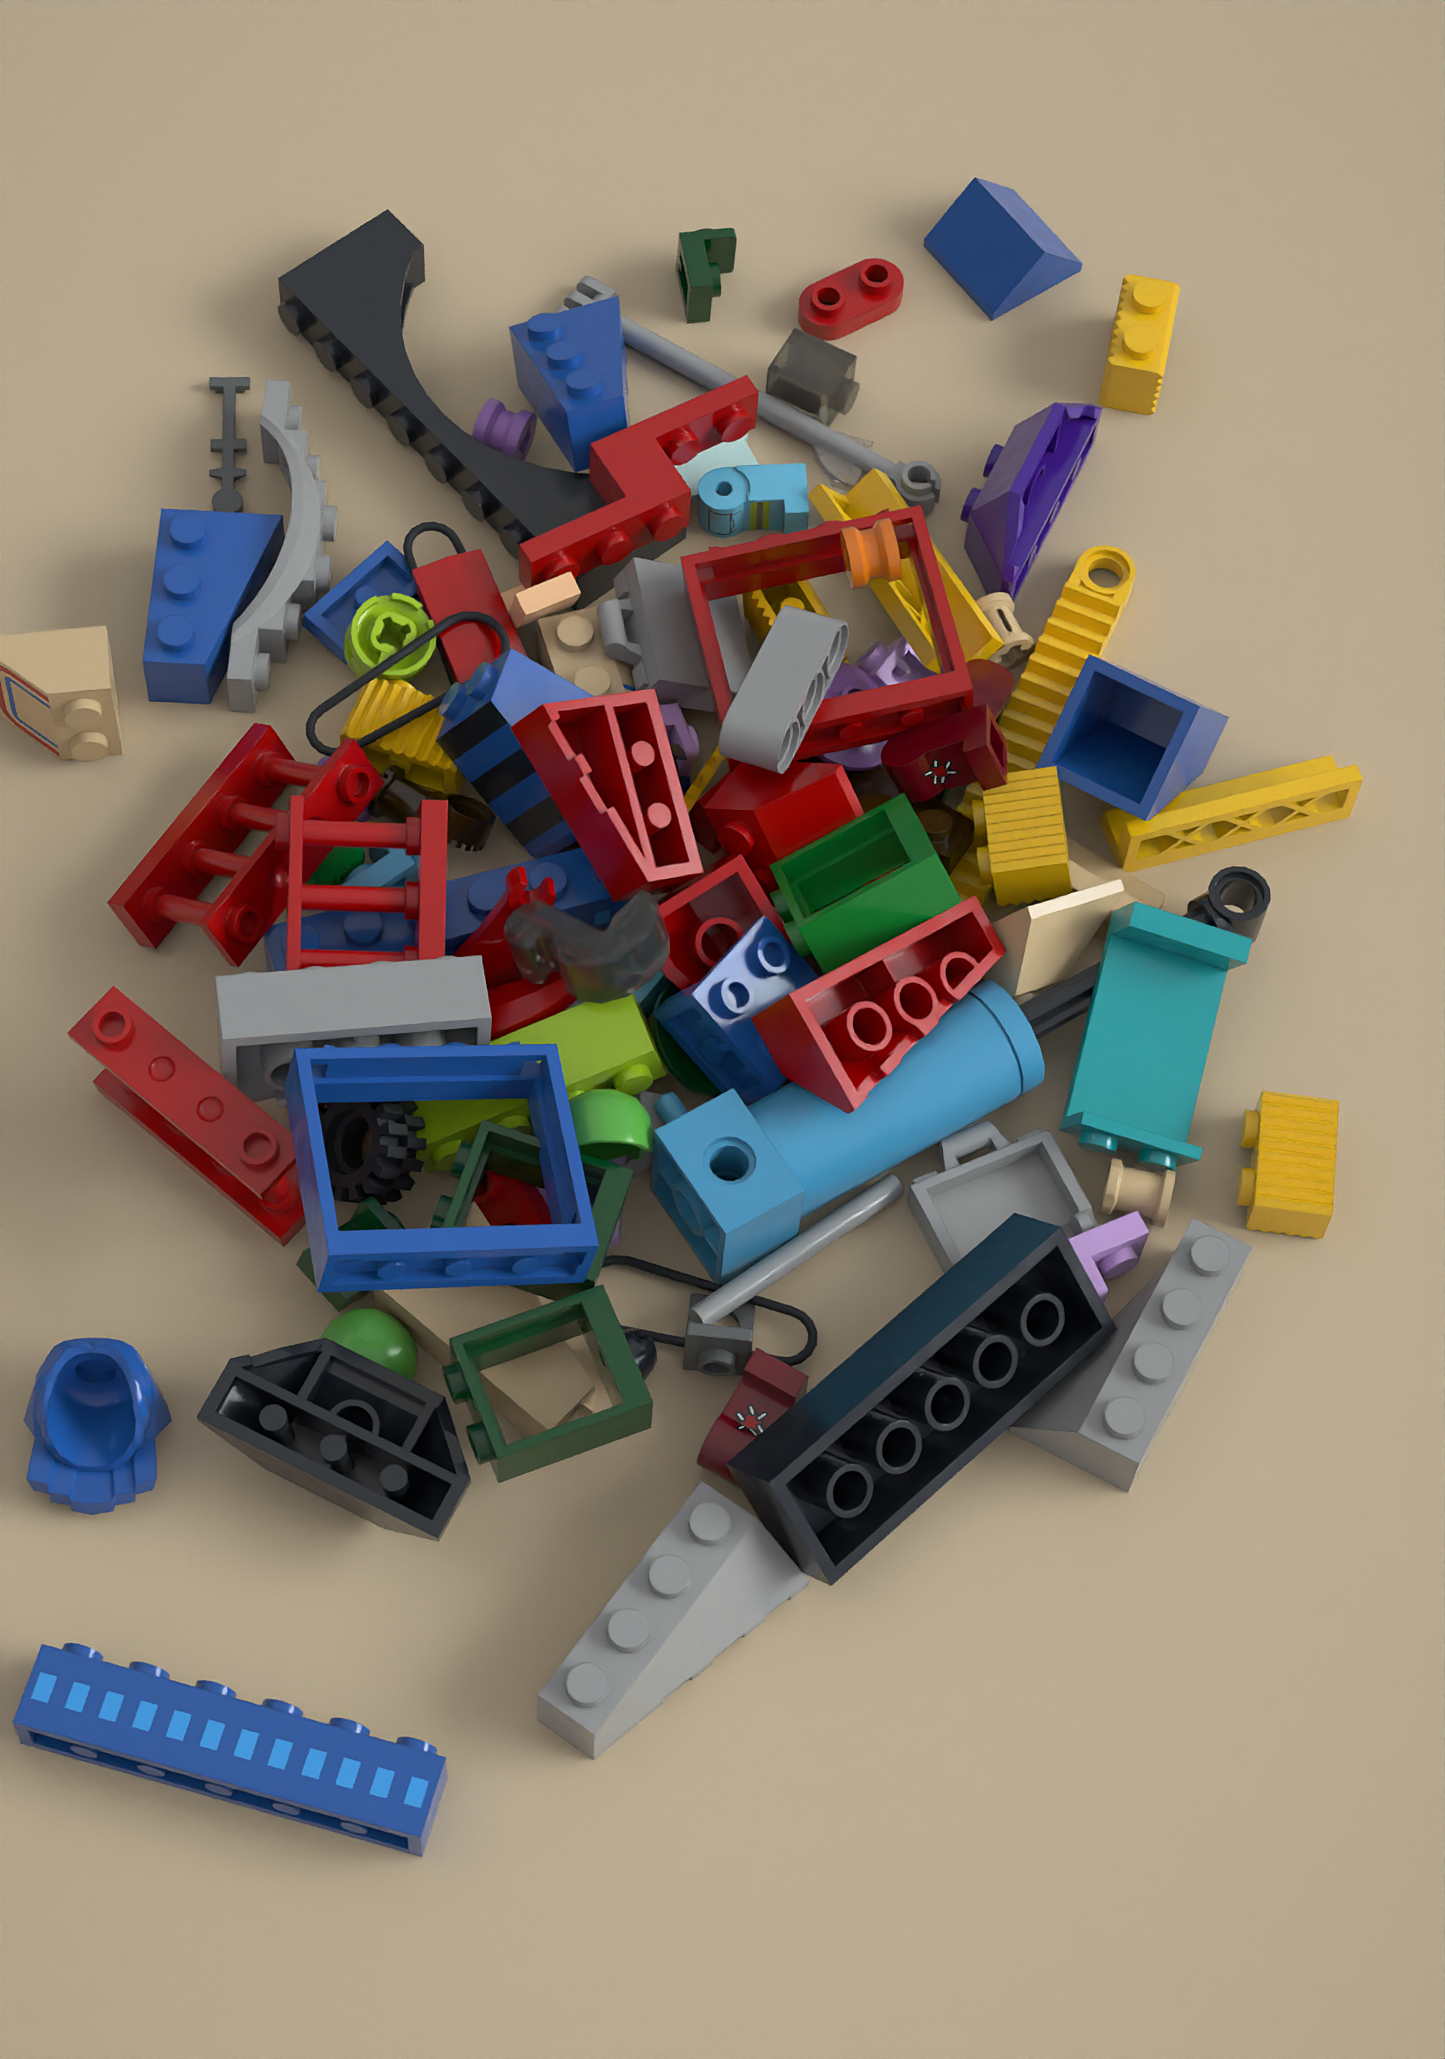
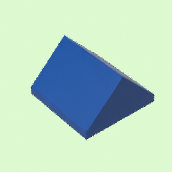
M977 177L973 178L927 234L923 243L927 251L991 321L1080 272L1083 264L1014 189Z

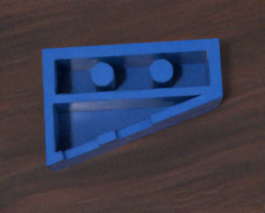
M619 295L555 314H537L527 322L509 326L518 387L575 473L590 468L591 443L630 427L626 373L627 357Z
M161 508L142 660L149 701L210 705L228 670L233 623L246 610L266 582L285 539L283 515Z

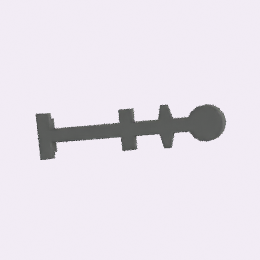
M209 377L210 390H215V394H223L222 439H211L210 443L211 452H222V467L209 470V477L222 480L221 490L217 491L212 497L213 511L242 513L244 508L241 494L234 490V480L245 477L247 471L246 469L235 468V452H246V439H235L236 394L245 393V390H250V377Z

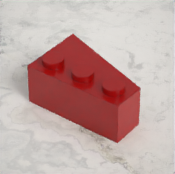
M655 688L541 704L510 727L614 902L669 893L704 873Z

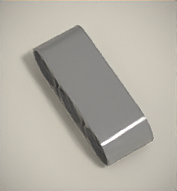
M785 605L781 609L725 716L719 737V753L721 756L780 774L787 770L843 660L849 637L847 622Z

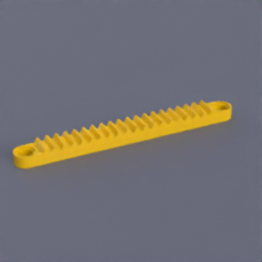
M1099 545L1084 551L1078 559L1068 582H1065L1060 599H1057L1052 615L1046 622L1043 634L1039 637L1034 653L1030 655L1026 669L1021 674L1015 692L1013 691L1008 707L1004 710L999 722V728L1007 741V773L1036 769L1035 767L1088 655L1101 658L1129 600L1136 573L1133 560L1118 547ZM1098 568L1110 569L1117 574L1120 582L1113 587L1105 588L1093 583L1088 574ZM979 782L971 783L967 787L962 803L956 809L957 812L973 821L972 799L983 798V790ZM974 827V841L949 877L962 902L975 895L983 909L994 885L981 884L977 847L988 846L987 835L977 836Z

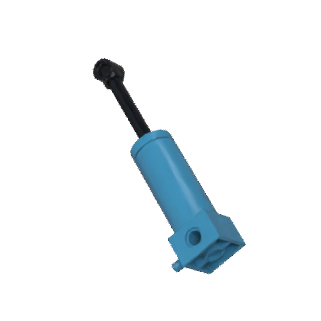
M1231 866L1221 869L1213 876L1207 892L1192 899L1187 904V914L1183 915V917L1251 938L1253 943L1256 941L1271 901L1270 888L1266 880L1258 872L1247 867ZM1224 905L1236 906L1244 912L1231 911ZM1100 962L1020 1006L1004 988L991 979H980L961 1000L954 1003L941 1016L940 1022L925 1037L918 1040L901 1058L900 1064L887 1077L876 1084L860 1106L849 1114L795 1082L787 1084L747 1107L734 1088L690 1112L687 1111L675 1093L668 1092L661 1095L655 1101L654 1109L665 1125L654 1132V1152L652 1155L650 1178L651 1191L713 1282L725 1285L798 1235L800 1219L1037 1088L1043 1082L1045 1064L1037 1039L1089 1010Z

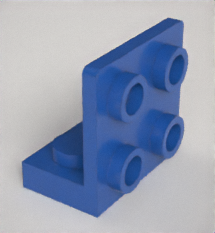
M761 917L751 924L699 982L668 997L652 1015L722 1094L734 1088L743 1103L747 1105L778 1090L787 1080L779 1070L751 1018L786 995L820 977L800 957L798 952L767 917Z

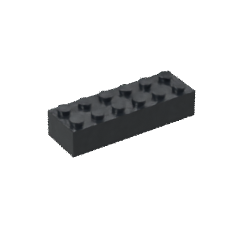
M1014 1213L735 1455L726 1465L763 1526L804 1574L832 1586L1108 1339L1117 1328L1062 1227Z

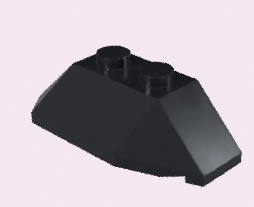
M328 1338L280 1347L254 1356L248 1354L230 1358L196 1417L200 1423L264 1469L383 1529L439 1542L472 1482L445 1396Z

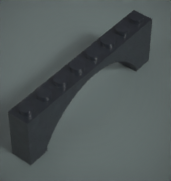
M387 209L279 277L280 305L278 306V314L289 332L295 336L301 334L314 347L315 353L322 365L330 372L337 370L350 384L358 401L367 409L374 408L387 421L388 427L397 441L404 446L411 445L424 458L425 464L432 476L442 484L448 482L462 497L468 512L480 522L485 520L499 534L501 542L508 553L519 560V544L606 506V504L590 482L589 473H575L542 467L513 458L493 449L463 431L444 415L426 394L412 369L403 340L405 317L413 290L425 282L424 244ZM687 527L683 528L676 536L662 542L654 541L630 552L623 560L616 564H603L577 576L575 581L581 594L571 608L574 611L584 609L613 589V579L633 557L653 561L686 538Z

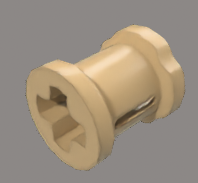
M997 592L976 600V604L1004 642V645L987 660L996 662L1009 671L1027 661L1030 655H1033L1036 644L1030 635L1022 632L1013 615L1015 604L1010 595L1004 592Z
M1112 1157L1099 1213L1110 1215L1113 1210L1130 1214L1138 1211L1140 1216L1152 1218L1153 1226L1163 1228L1172 1198L1176 1171L1166 1169L1160 1175L1123 1166L1122 1159Z

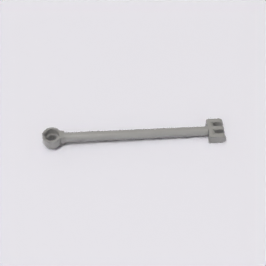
M584 276L576 286L577 291H571L563 301L564 306H558L553 313L616 296V290L591 276ZM621 315L624 340L627 345L710 390L738 379ZM757 389L759 391L757 415L864 474H868L873 468L880 470L888 476L909 507L921 505L923 514L934 510V503H939L942 482L938 472L929 463L913 461L905 464L899 460L895 464ZM913 482H920V483H924V484H920V485H919V484H914Z

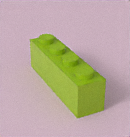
M629 984L490 1042V1045H506L520 1041V1044H557L568 1100L591 1089H614L630 1096L636 1095L648 1089L652 1085L653 1080L667 1075L665 1065L655 1045L652 1028ZM527 1098L414 1101L419 1108L413 1116L423 1117L426 1127L417 1131V1137L427 1139V1149L417 1150L416 1158L424 1161L423 1167L428 1174L436 1170L451 1171L462 1139L474 1143L482 1119L529 1135L533 1132Z

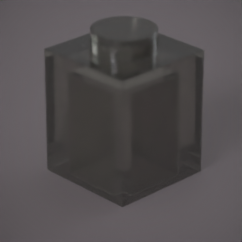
M794 328L767 369L765 393L830 427L838 413L846 415L850 411L857 398L860 384L854 381L857 356Z

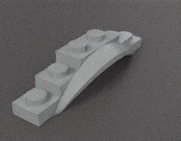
M266 380L260 431L264 463L279 464L291 490V513L283 546L272 571L254 600L233 623L226 678L230 711L255 713L258 689L268 690L271 663L286 664L289 640L299 641L302 614L306 613L318 602L319 591L329 592L331 585L332 557L324 555L325 541H336L337 506L327 505L326 481H319L320 456L310 455L308 431L302 430V406L292 405L291 383L284 380Z

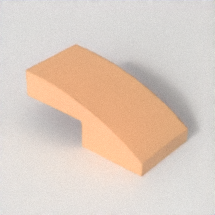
M570 571L528 589L520 585L500 594L515 629L537 621V619L548 617L573 606L579 599L581 591Z

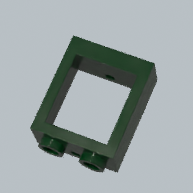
M482 1119L474 1143L462 1139L450 1172V1177L459 1180L453 1198L441 1194L430 1228L465 1227L486 1170L545 1189L538 1155L541 1149L540 1138ZM580 1152L590 1205H593L592 1214L599 1248L584 1283L508 1286L553 1301L595 1287L625 1203L634 1170Z
M603 1284L449 1338L450 1364L442 1366L447 1389L455 1405L466 1402L474 1422L466 1426L471 1449L479 1465L490 1462L498 1483L650 1429L652 1426V1398ZM583 1335L613 1407L507 1445L478 1372Z

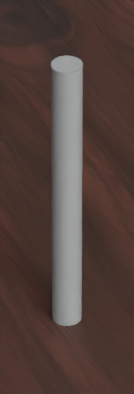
M887 1174L688 1309V1316L691 1322L715 1324L904 1194L901 1182L893 1174Z

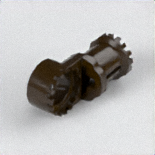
M392 765L384 771L382 779L385 783L367 805L369 814L374 817L385 815L396 823H406V817H417V810L421 800H448L447 843L451 845L452 841L455 840L457 841L455 847L461 849L462 844H465V851H470L472 846H474V852L481 851L484 848L497 819L496 814L491 808L474 798L462 794L452 793L446 795L441 791L431 793L407 779L405 770L398 765Z

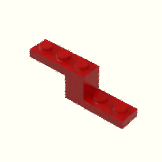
M747 375L591 443L589 480L606 506L519 544V580L524 588H531L570 571L575 579L577 576L603 564H616L623 560L630 552L654 541L662 542L676 536L683 528L689 526L691 489L675 466L688 463L698 453L718 444L735 442L744 437L750 430L756 428L759 391Z

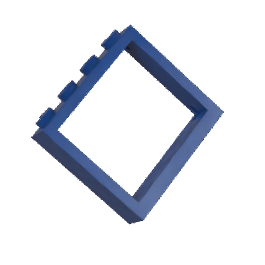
M520 1041L506 1045H466L464 1043L452 1042L441 1046H401L387 1043L376 1047L337 1048L332 1045H324L323 1048L294 1049L284 1091L317 1292L584 1283L599 1248L557 1044H520ZM527 1098L534 1136L540 1138L541 1149L538 1155L552 1224L356 1231L338 1230L317 1103Z

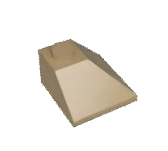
M1121 879L1031 905L992 922L991 925L1006 952L981 979H991L1004 988L1018 1006L1038 996L1039 990L1061 982L1125 891Z

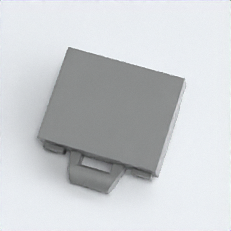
M633 557L613 579L617 599L605 601L596 609L605 654L612 659L622 660L633 665L632 675L636 691L655 688L659 704L678 703L679 707L715 713L685 594L682 567ZM736 595L708 601L733 700L752 666Z
M987 1120L962 1129L939 1142V1155L943 1172L938 1174L937 1171H933L913 1179L907 1198V1204L944 1274L1014 1213L1061 1226L1068 1239L1098 1227L1092 1212V1206L1049 1129L1041 1132L1039 1128L1019 1136L1014 1144H1011ZM986 1147H990L992 1150L991 1153L962 1165L957 1161L959 1158Z

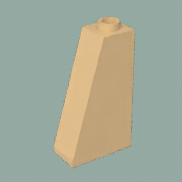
M474 1201L465 1227L490 1226ZM508 1285L373 1290L374 1308L388 1312L397 1318L412 1335L414 1342L443 1366L450 1364L449 1338L542 1306L537 1295ZM567 1341L478 1372L492 1408L526 1437L594 1414L596 1385Z

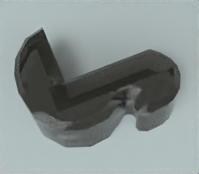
M640 890L613 916L610 926L604 932L542 900L523 904L512 911L503 927L514 962L523 978L533 984H542L550 973L559 972L566 992L579 1001L602 1004L628 997L655 977L664 966L670 954V937L658 901L647 890Z

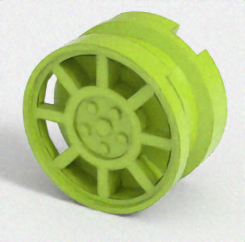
M392 593L386 596L371 597L359 607L346 630L343 645L346 661L358 678L435 626L433 619L430 620L421 609L422 604L407 595ZM436 637L376 678L378 680L401 679L407 683L412 682L421 673L435 648Z

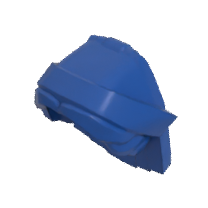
M109 1338L66 1340L53 1347L36 1374L35 1384L24 1417L25 1424L35 1437L28 1467L27 1481L34 1491L49 1494L50 1501L53 1503L70 1505L73 1512L89 1515L112 1512L115 1505L135 1502L136 1494L154 1489L157 1480L155 1437L172 1419L168 1405L155 1379L139 1352L133 1346L124 1341Z

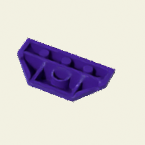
M1055 402L1015 425L1005 446L995 444L992 448L983 471V477L987 478L982 490L975 487L971 489L960 516L961 521L968 523L964 543L965 551L987 595L1004 592L1010 595L1013 602L1017 598L1095 444L1102 412L1101 407L1086 403Z

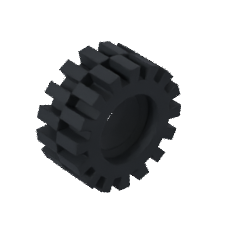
M414 1101L326 1103L328 1109L318 1107L334 1200L360 1203L369 1196H373L383 1206L387 1205V1202L395 1203L402 1199L400 1190L410 1191L416 1182L409 1174L411 1171L421 1173L424 1161L416 1159L417 1150L427 1149V1139L417 1137V1131L426 1127L423 1117L413 1116L419 1108ZM369 1127L371 1137L370 1149L365 1162H363L362 1144Z

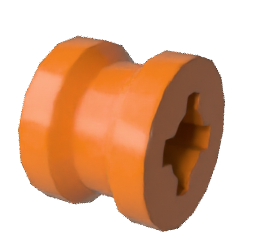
M889 518L877 520L872 528L858 530L854 526L840 528L843 560L852 590L864 588L871 579L882 577L888 582L902 579L898 544L892 522Z

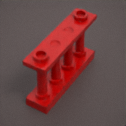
M254 723L109 899L107 904L140 946L156 949L175 924L181 922L201 927L228 964L239 968L286 908L287 852L275 851L276 812L288 813V810L270 808L271 805L288 785L305 788L300 794L304 796L303 820L354 822L385 782L355 739L345 738L327 762L321 766L296 761L271 725ZM251 830L269 833L250 857L233 854ZM303 846L302 884L308 881L334 847ZM214 876L232 879L213 903L196 900Z
M291 795L288 813L276 812L275 851L287 852L285 971L300 970L312 966L326 968L364 965L377 961L427 960L445 956L448 800H421L417 810V817H406V823L303 820L304 796ZM303 846L405 849V856H417L416 881H405L404 887L302 884ZM301 910L403 913L404 920H415V946L404 945L403 952L300 949Z
M113 986L67 1032L76 1044L105 1067L93 1080L96 1089L268 1235L285 1247L306 1224L298 1171L294 1166L296 1159L292 1134Z

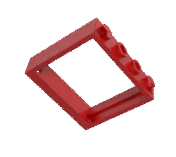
M921 505L889 511V508L871 516L843 522L837 520L827 521L811 529L783 535L778 533L767 534L755 541L723 548L717 546L709 547V551L680 557L685 594L719 731H721L723 721L733 702L708 601L845 572L840 542V528L854 526L858 530L872 528L877 520L887 518L891 520L894 528L900 560L909 558L941 674L823 699L792 761L887 741L905 729L974 707L972 682ZM726 757L731 774L741 761Z

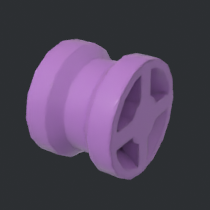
M491 398L483 405L476 420L472 436L493 449L525 461L535 435L537 416L535 413L526 410L518 413L506 410L503 402Z

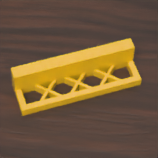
M873 468L846 495H842L821 483L807 495L825 522L833 520L843 522L875 515L889 508V511L909 507L888 476L876 468ZM931 539L965 661L967 663L974 659L987 660L1004 645V642ZM909 558L901 559V580L888 582L881 577L869 580L868 585L924 667L941 674Z
M1331 754L1183 791L1149 821H1144L1120 808L1103 811L1100 825L1117 866L1131 873L1350 817L1363 778L1357 764L1337 768Z

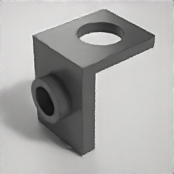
M692 1293L690 1295L689 1309L709 1295ZM744 1303L729 1313L737 1321L739 1327L693 1323L688 1316L683 1370L700 1371L711 1376H743L744 1368L752 1352L755 1305Z

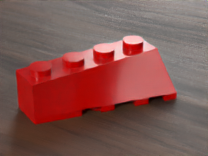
M974 895L793 991L753 1016L751 1020L784 1077L849 1114L860 1106L868 1097L867 1094L880 1080L887 1077L900 1064L901 1058L918 1040L925 1037L940 1022L941 1016L954 1003L961 1000L1005 954L1006 949Z

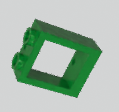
M905 793L896 796L770 865L779 885V889L770 893V896L785 922V930L800 957L803 959L813 954L824 974L841 967L962 902ZM910 860V862H908L907 864H905V865H903V866H901V867L895 869L894 871H892V872H890V873L884 875L883 877H881V878H879V879L873 881L872 883H870V884H868V885H866V886L860 888L859 890H857V891H855V892L849 894L848 896H846V897H844V898H842V899L836 901L835 903H833V904H831V905L825 907L824 909H822V910H820V911L814 913L815 911L821 909L822 907H824V906H826V905L832 903L833 901H835V900H837V899L843 897L844 895H846V894H848V893H850V892L856 890L857 888H859V887H861V886L867 884L868 882H870V881H872V880H874V879L880 877L881 875H883V874H885V873L891 871L892 869H894V868H896V867H898V866H900V865H902V864H904L905 862H907V861Z

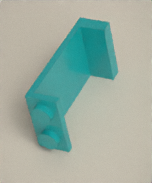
M1136 901L1112 911L1059 1131L1079 1136L1078 1145L1090 1151L1115 1154L1118 1148L1137 1154V1164L1156 1171L1164 1172L1166 1169L1175 1171L1177 1166L1200 1161L1203 1148L1187 1143L1226 974L1228 970L1247 964L1252 939Z

